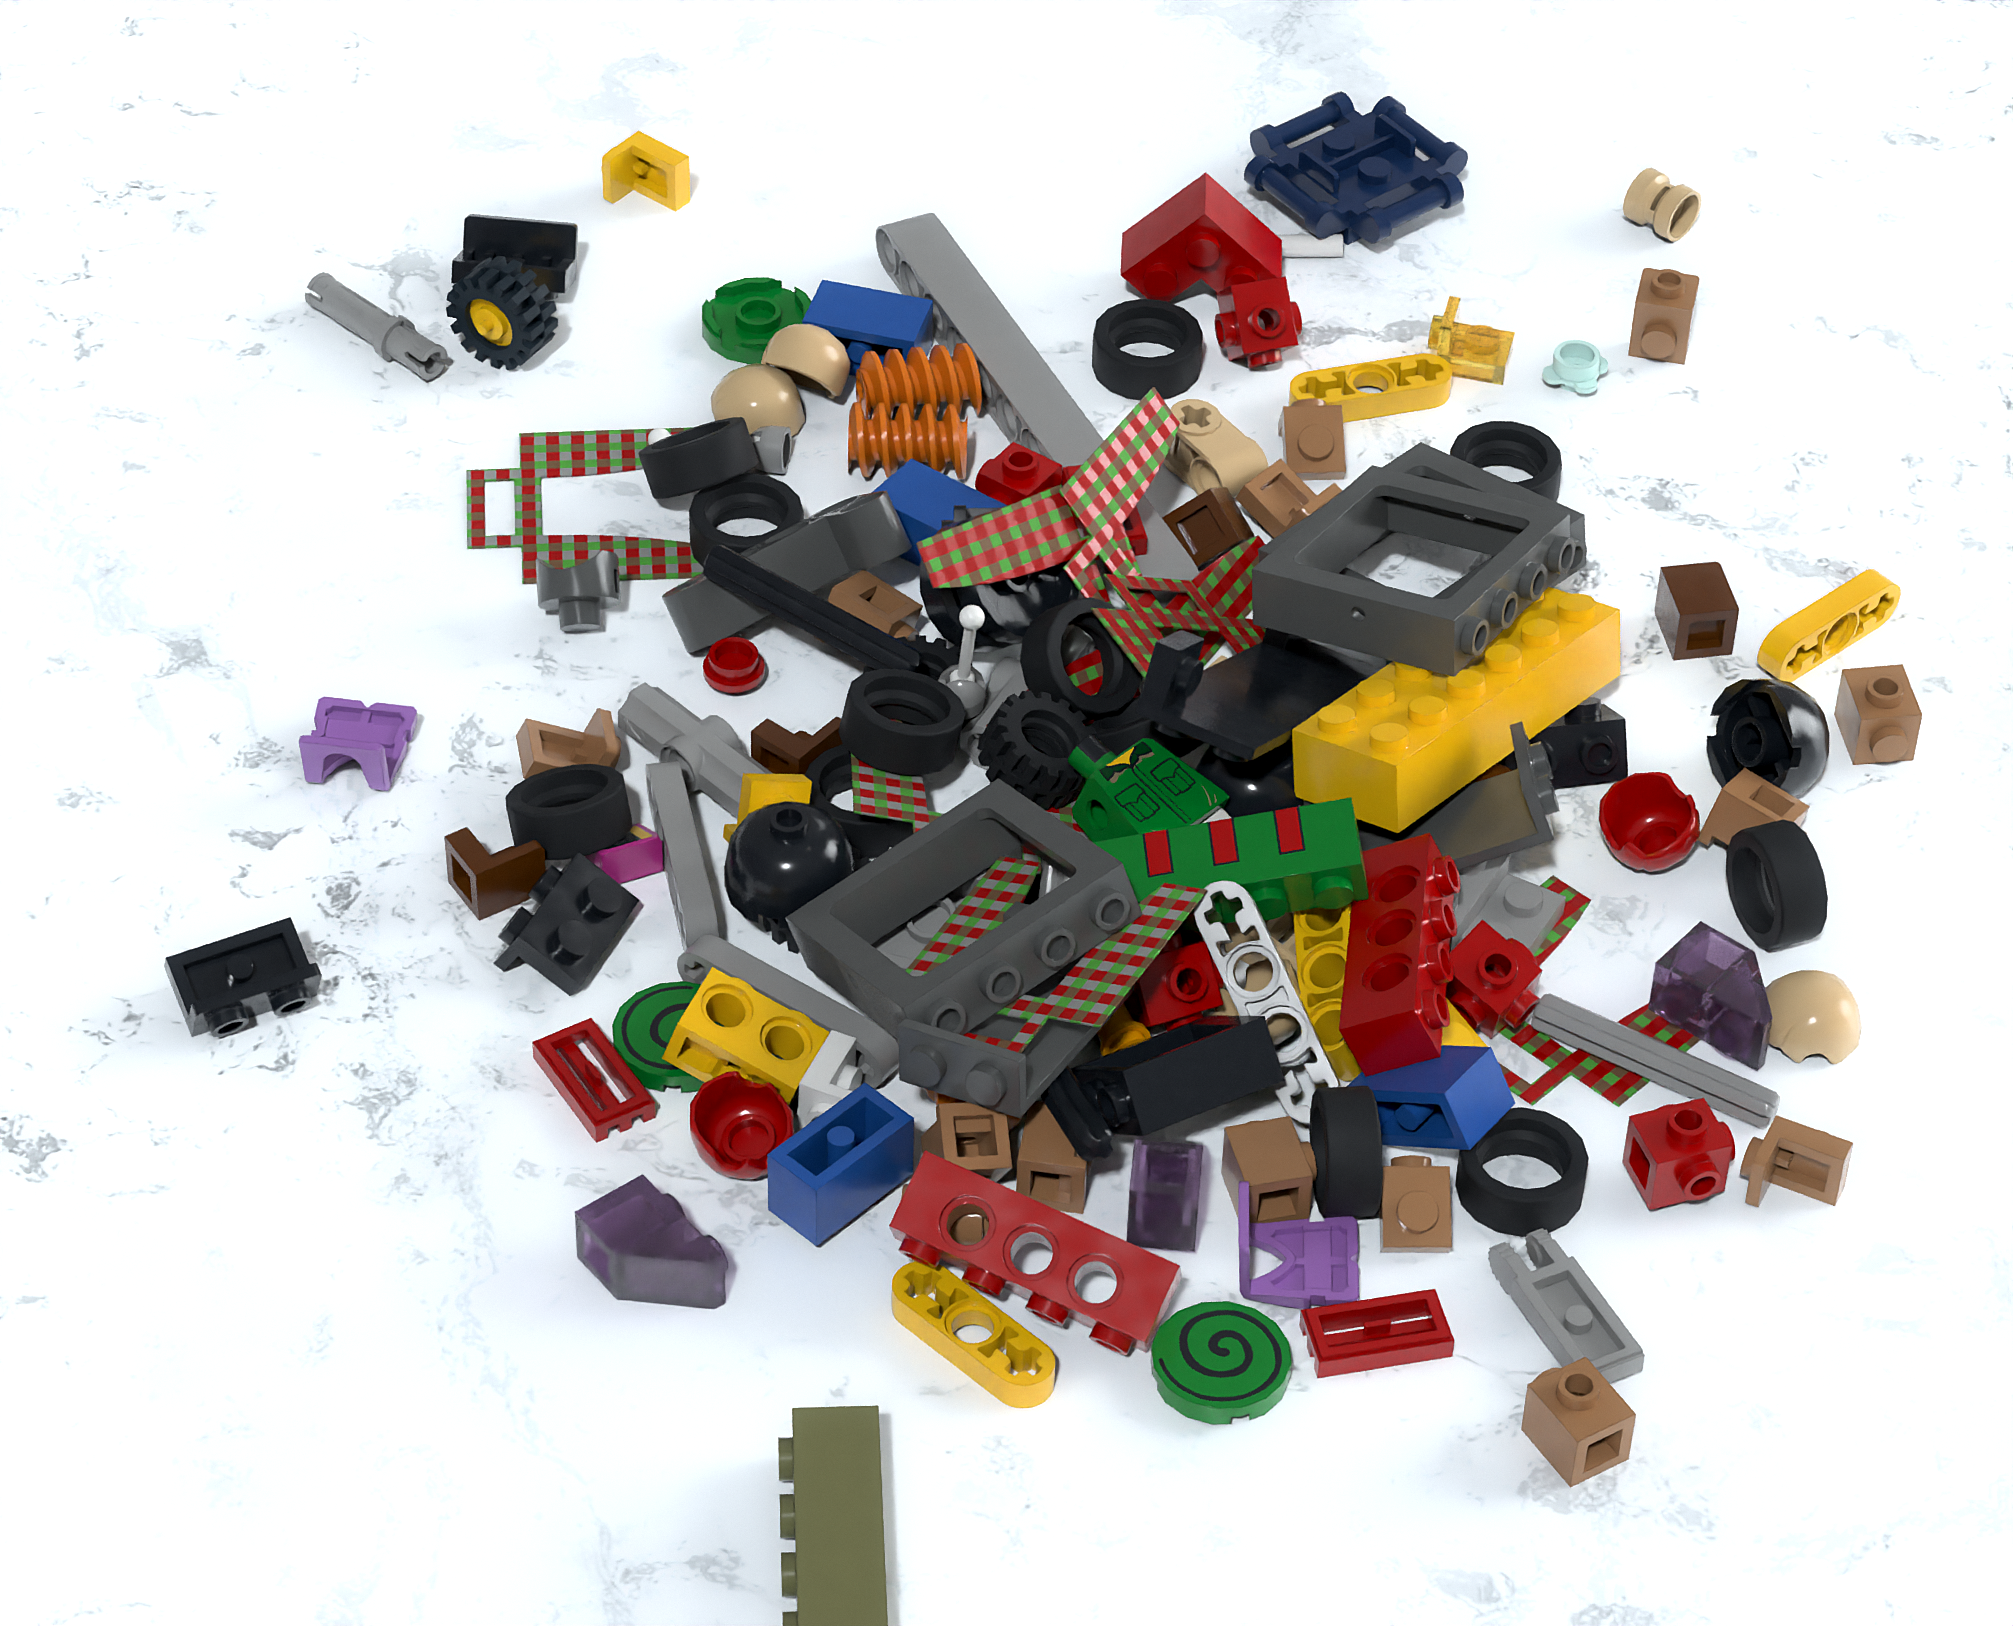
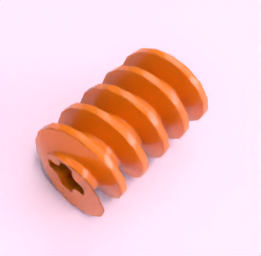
M957 343L954 347L952 358L944 345H934L931 349L929 360L921 347H911L906 363L898 349H888L883 365L875 351H865L860 367L856 371V399L861 404L865 419L870 418L871 410L875 408L877 403H884L889 420H892L895 406H900L901 403L908 404L913 420L915 419L918 404H931L937 419L941 402L955 404L960 417L964 400H970L975 414L978 416L982 403V387L978 364L967 343Z
M853 402L849 411L848 472L853 460H857L862 476L870 477L876 462L881 461L885 475L889 478L897 471L901 461L907 463L912 458L922 464L928 462L930 468L942 474L947 464L952 463L957 479L965 480L968 415L965 422L960 421L955 404H948L942 420L937 421L931 404H924L918 420H913L908 404L901 403L894 420H889L884 403H877L871 418L865 419L860 402Z

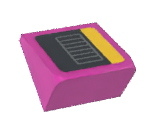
M640 823L633 824L632 829L619 842L585 856L619 884L663 871L662 841L656 832Z

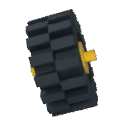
M497 256L493 260L490 257L483 260L452 286L453 289L447 295L446 300L451 302V304L446 307L447 317L457 319L450 325L453 333L458 334L462 332L465 336V339L460 344L466 351L472 346L477 349L474 358L483 363L490 357L491 367L500 369L505 365L506 370H513L518 365L522 366L553 339L556 334L553 330L558 327V318L551 316L557 310L555 301H545L544 299L550 292L545 283L537 287L533 282L538 276L536 273L529 269L523 274L521 272V262L513 259L507 264L504 256Z

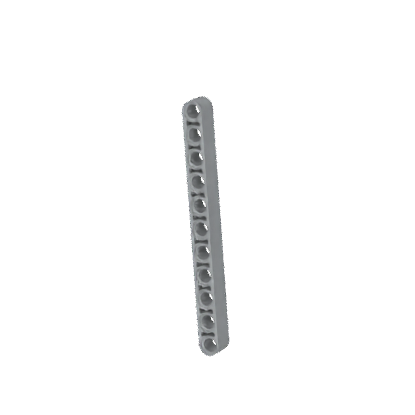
M926 213L878 226L875 233L876 248L886 273L903 295L933 300V337L939 345L946 347L951 358L957 343H967L979 368L982 387L981 404L1010 444L1012 442L1020 444L1062 464V467L1082 465L1104 441L940 219L934 213ZM1143 495L1136 506L1148 538L1147 554L1135 556L1142 576L1192 580L1199 574L1197 566L1146 496ZM1100 557L1099 560H1095L1104 574H1112ZM1150 590L1163 609L1179 593Z

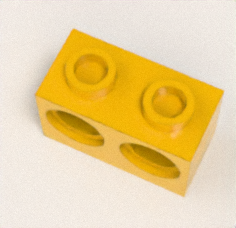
M712 967L677 1023L662 1059L703 1082H707L730 1071H737L744 1079L760 1084L770 1082L777 1089V1093L781 1094L788 1106H790L799 1091L800 1081L830 1032L813 1023L805 1014L788 1009L755 991L744 980L730 977ZM714 1022H718L724 1025L725 1027L719 1026ZM772 1054L778 1055V1056H780L781 1058H783L784 1060L779 1059V1058L775 1057V1056L772 1055Z

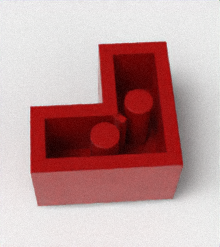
M1205 172L1122 233L1120 275L1147 299L1169 302L1200 279L1213 290L1219 292L1231 285L1282 277V240Z

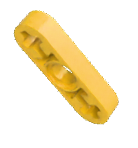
M1421 353L1307 371L1296 375L1291 380L1288 406H1291L1297 400L1308 398L1324 400L1326 405H1342L1343 423L1432 409L1442 406L1450 397L1452 367L1440 356ZM1365 386L1382 389L1383 392L1365 393L1357 390V388Z
M1875 569L1865 570L1776 625L1765 637L1757 655L1759 666L1781 681H1795L1881 627L1890 618L1899 603L1901 596L1900 587Z
M914 1261L897 1270L892 1279L891 1309L893 1316L902 1326L1008 1406L1032 1408L1044 1403L1051 1396L1054 1390L1055 1356L1048 1345L940 1264L936 1268H931ZM915 1293L917 1297L912 1298L911 1294ZM931 1293L935 1294V1301L928 1295ZM965 1325H979L989 1330L992 1335L979 1343H967L958 1339L954 1332ZM1011 1368L1018 1372L1015 1376L1010 1374ZM1031 1369L1036 1371L1033 1376L1028 1373Z

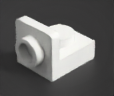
M831 1030L799 1083L798 1130L804 1128L861 1085L863 1072L861 1068L855 1067V1037Z

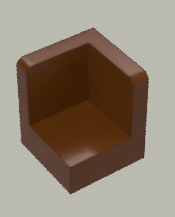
M1227 487L1209 488L1162 517L1190 555L1197 569L1234 546H1238L1255 537Z
M1713 561L1660 567L1654 612L1673 661L1732 655L1739 607L1721 564Z
M835 717L813 735L806 731H798L794 734L767 718L751 730V757L773 774L805 775L809 764L828 749L843 744L838 733L841 718Z
M468 827L444 836L448 883L479 921L532 899L528 896V893L546 871L545 850L537 840H532L516 848L510 846L490 855Z

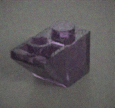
M1700 921L1655 962L1648 1009L1660 1015L1666 1021L1679 1026L1712 1045L1723 1054L1731 1056L1751 1069L1758 1071L1765 1064L1773 1017L1756 953Z
M1150 1136L1135 1137L1129 1188L1127 1242L1143 1248L1195 1252L1204 1141Z
M643 1174L575 1211L577 1258L617 1300L713 1310L726 1303L725 1271L728 1270V1261L723 1248L713 1236L709 1234L703 1236L689 1222L675 1197L669 1193L662 1194Z

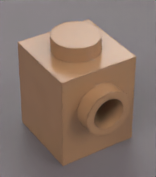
M1903 664L1842 669L1834 716L1852 764L1863 765L1914 760L1922 712Z
M1286 1116L1263 1121L1256 1120L1245 1124L1224 1127L1221 1174L1237 1217L1239 1181H1249L1250 1223L1308 1219L1310 1215L1312 1183L1316 1180L1317 1176L1316 1161L1311 1144L1308 1141L1300 1142L1291 1117Z
M1583 1357L1562 1368H1550L1538 1375L1533 1382L1527 1384L1521 1430L1571 1488L1629 1460L1636 1413L1589 1359Z

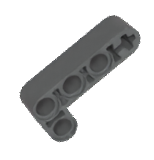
M879 491L853 496L835 503L739 554L809 592H813L851 571L869 569L890 561L911 549L912 545L888 492ZM703 573L662 595V599L681 640L689 653L713 645L715 642L727 638L772 614L708 579Z

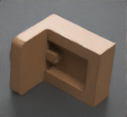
M1643 269L1635 300L1628 356L1685 365L1694 305L1700 278L1698 276L1684 274L1673 269Z
M1308 398L1297 400L1291 406H1283L1278 422V435L1282 437L1284 462L1302 481L1344 480L1346 461L1342 405H1326L1324 400Z
M1280 458L1245 484L1235 499L1273 538H1276L1329 503L1342 492V489L1334 482L1316 495Z
M600 708L596 709L584 732L526 718L516 734L524 779L549 769L577 764H598L615 769L621 753V741L615 734L611 711Z
M1776 1115L1764 1139L1754 1136L1743 1157L1740 1175L1749 1178L1745 1203L1759 1207L1772 1183L1836 1206L1845 1187L1853 1142Z
M1409 1155L1392 1158L1390 1160L1391 1166H1383L1382 1197L1379 1209L1380 1252L1449 1253L1452 1248L1450 1166H1432V1159L1426 1156Z

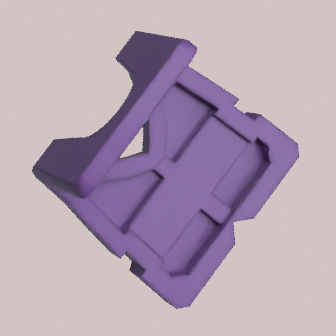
M325 696L318 699L314 716L316 730H312L311 735L300 736L298 741L306 782L322 784L324 779L336 768L355 759L360 764L371 789L388 791L408 751L407 742L412 740L418 720L417 710L414 706L376 702L366 707L361 700Z
M1239 1181V1291L1243 1298L1299 1309H1309L1310 1305L1328 1306L1359 1301V1269L1357 1264L1358 1220L1348 1216L1324 1218V1221L1309 1222L1308 1218L1270 1223H1250L1249 1181ZM1249 1245L1273 1254L1283 1263L1265 1275L1250 1279Z

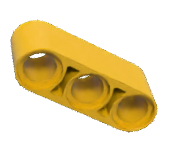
M1352 902L1337 909L1319 907L1294 912L1300 998L1338 1079L1343 1081H1353L1362 1072L1345 1040L1343 1039L1339 1042L1343 1038L1339 1031Z

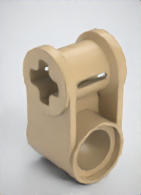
M1186 399L1178 401L1171 407L1170 410L1179 421L1180 426L1164 459V465L1169 471L1176 474L1189 485L1197 495H1200L1209 488L1227 487L1233 499H1235L1245 484L1269 467L1267 458L1256 441L1245 436L1214 405L1199 399Z

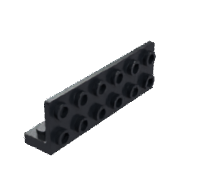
M1266 628L1261 643L1204 670V664L1199 660L1204 639L1180 630L1156 641L1135 713L1155 721L1154 727L1163 734L1181 739L1196 738L1213 745L1212 752L1217 756L1229 761L1244 763L1254 760L1291 740L1293 728L1381 669L1312 642L1307 638Z

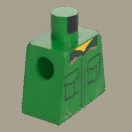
M1092 734L1076 746L1067 760L1087 780L1071 810L1073 819L1092 842L1200 824L1219 809H1224L1230 798L1222 789L1153 739L1142 738L1116 756L1102 741Z

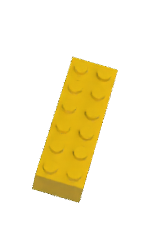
M1548 587L1539 600L1531 603L1514 620L1509 628L1504 629L1485 647L1481 655L1472 659L1455 677L1392 661L1292 729L1294 792L1296 797L1315 804L1352 797L1356 819L1396 833L1401 832L1512 753L1514 746L1510 725L1522 721L1530 740L1620 676V609L1596 602L1594 598L1586 594H1571Z

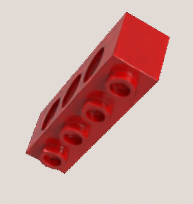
M1430 833L1362 852L1369 899L1352 902L1339 1031L1365 1077L1441 1057L1443 1028L1449 1026L1450 1023L1449 1009L1445 999L1447 982L1453 980V965L1449 954L1450 938L1455 937L1457 934L1453 900L1454 894L1460 892L1461 883L1454 860L1450 855L1442 856Z
M924 1151L889 1224L893 1237L902 1242L898 1251L906 1257L931 1268H936L940 1259L965 1270L962 1281L995 1297H1000L1003 1288L1029 1299L1025 1309L1035 1316L1059 1326L1064 1325L1067 1317L1092 1328L1089 1335L1092 1341L1122 1355H1127L1131 1346L1145 1353L1148 1352L1182 1278L1180 1265L928 1151ZM966 1214L980 1215L989 1222V1228L985 1237L973 1245H962L951 1238V1228L954 1222ZM1032 1242L1046 1245L1053 1255L1050 1264L1042 1272L1026 1274L1014 1266L1015 1254L1023 1245ZM1093 1271L1106 1272L1117 1283L1113 1295L1101 1303L1087 1302L1077 1293L1079 1281L1083 1276Z

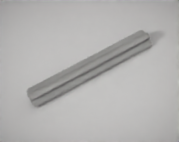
M1551 993L1544 994L1533 1011L1531 1025L1535 1030L1694 1100L1704 1097L1710 1107L1760 1129L1767 1128L1778 1111L1780 1096L1776 1091Z

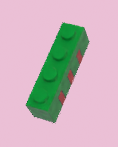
M1352 797L1093 842L1123 863L1138 904L1163 883L1204 889L1209 884L1222 880L1235 882L1245 888L1254 899L1263 920H1273L1283 916L1285 913L1319 907L1337 909L1353 901L1369 899L1360 835ZM1224 894L1218 895L1213 899L1216 904V910L1208 915L1209 923L1221 922L1225 924L1236 922L1235 914L1239 910L1244 909L1242 901L1230 902ZM1194 909L1176 932L1185 930L1200 932L1196 924Z

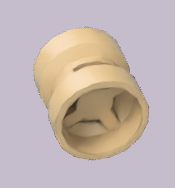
M1651 167L1640 172L1631 183L1624 198L1623 213L1627 218L1640 225L1648 223L1654 225L1657 234L1674 242L1684 237L1691 229L1699 214L1702 200L1700 193L1684 184L1676 186L1670 184V179L1667 175Z

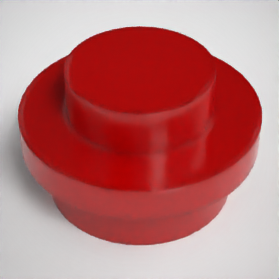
M728 637L715 642L703 661L705 681L711 687L726 693L736 694L748 691L756 687L763 680L765 674L764 659L758 652L757 647L751 641L740 637Z

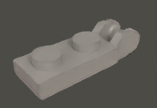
M1541 1228L1526 1234L1525 1246L1527 1247V1253L1533 1266L1537 1268L1534 1271H1530L1519 1254L1515 1253L1510 1243L1503 1242L1489 1248L1488 1260L1492 1274L1495 1275L1496 1280H1499L1500 1286L1505 1293L1511 1294L1510 1297L1562 1367L1587 1357L1609 1383L1642 1371L1645 1354L1641 1346L1573 1256L1568 1257L1557 1241L1552 1239L1547 1229Z

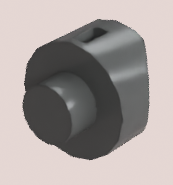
M601 550L596 556L586 562L566 569H555L554 566L539 558L536 559L538 606L540 609L559 612L560 630L566 632H588L600 629V610L608 609L621 603L619 559L616 553Z

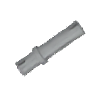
M319 273L308 283L306 288L317 293L321 298L312 293H305L306 302L311 307L317 308L370 342L374 346L375 352L385 360H398L426 380L435 378L444 369L445 363L432 357L431 354L436 355L440 359H447L446 349L418 333L415 325L406 317L390 315L337 281L329 273Z

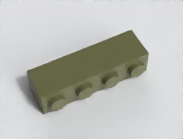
M879 1405L792 1408V1437H778L779 1481H793V1494H779L780 1538H795V1552H781L782 1597H796L797 1611L782 1612V1626H888Z

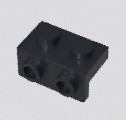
M469 214L464 219L463 250L452 260L451 283H457L483 260L489 257L493 260L497 256H504L507 264L513 259L521 262V272L523 274L531 269L538 275L533 280L535 285L539 287L545 283L550 291L544 297L545 300L558 298V293L565 294L576 280L578 226L575 223Z
M1587 698L1529 740L1530 744L1542 741L1553 774V778L1550 779L1553 788L1620 781L1628 777L1626 719L1607 705L1601 704V699ZM1515 751L1502 759V765L1512 770L1518 769Z
M578 852L561 871L551 864L528 893V896L536 901L530 912L521 906L501 930L498 938L505 942L506 946L493 964L504 972L519 956L567 995L571 996L582 985L640 900Z
M291 917L166 957L164 963L166 974L191 1037L211 1032V1035L214 1037L225 1036L245 1027L249 1023V1018L273 1011L276 1016L297 1012L308 1006L312 1001V997L317 996L322 977L318 964H309Z

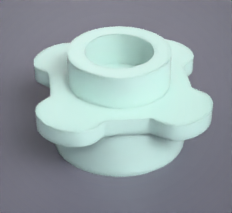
M1567 340L1557 345L1553 353V363L1543 368L1542 377L1547 383L1552 385L1558 384L1566 391L1583 394L1592 393L1597 389L1598 376L1608 371V361L1600 356L1599 350L1593 344L1583 340Z

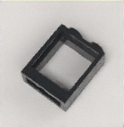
M1208 1015L1071 1068L1113 1134L1145 1136L1285 1081L1265 1016Z

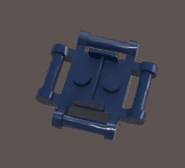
M1339 91L1325 97L1319 107L1275 127L1266 124L1250 133V145L1256 157L1246 166L1244 180L1257 191L1269 192L1305 220V227L1320 239L1328 238L1334 234H1342L1343 242L1346 245L1362 238L1371 244H1375L1388 238L1393 228L1435 208H1451L1461 203L1464 198V189L1457 175L1463 171L1467 164L1468 153L1455 142L1445 143L1407 115L1406 107L1392 96L1380 99L1371 112L1361 115L1355 110L1350 97L1346 93ZM1328 126L1334 128L1294 148L1287 146ZM1415 149L1419 150L1429 159L1426 161L1420 159L1415 155Z

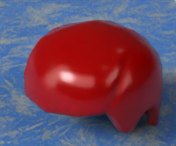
M1634 773L1614 783L1600 800L1599 823L1606 844L1617 859L1636 870L1644 869L1648 872L1665 870L1685 859L1699 840L1700 816L1692 795H1686L1678 789L1671 776L1666 773Z
M737 1071L726 1072L703 1083L690 1103V1136L698 1155L712 1170L724 1176L753 1180L759 1176L768 1175L767 1154L794 1135L793 1111L781 1094L777 1093L775 1086L770 1082L760 1084L746 1080Z

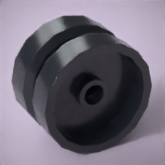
M1001 508L943 526L936 534H939L941 532H944L946 530H949L951 528H954L956 526H959L961 524H964L966 522H969L971 520H974L976 518H979ZM922 560L919 565L920 594L928 618L943 638L961 648L964 627L959 620L961 610L968 605H976L983 610L985 620L983 625L976 630L973 652L988 653L1013 644H1021L1030 623L1047 609L1071 600H1077L1079 590L1063 569L1069 560L1020 577L958 588H933Z

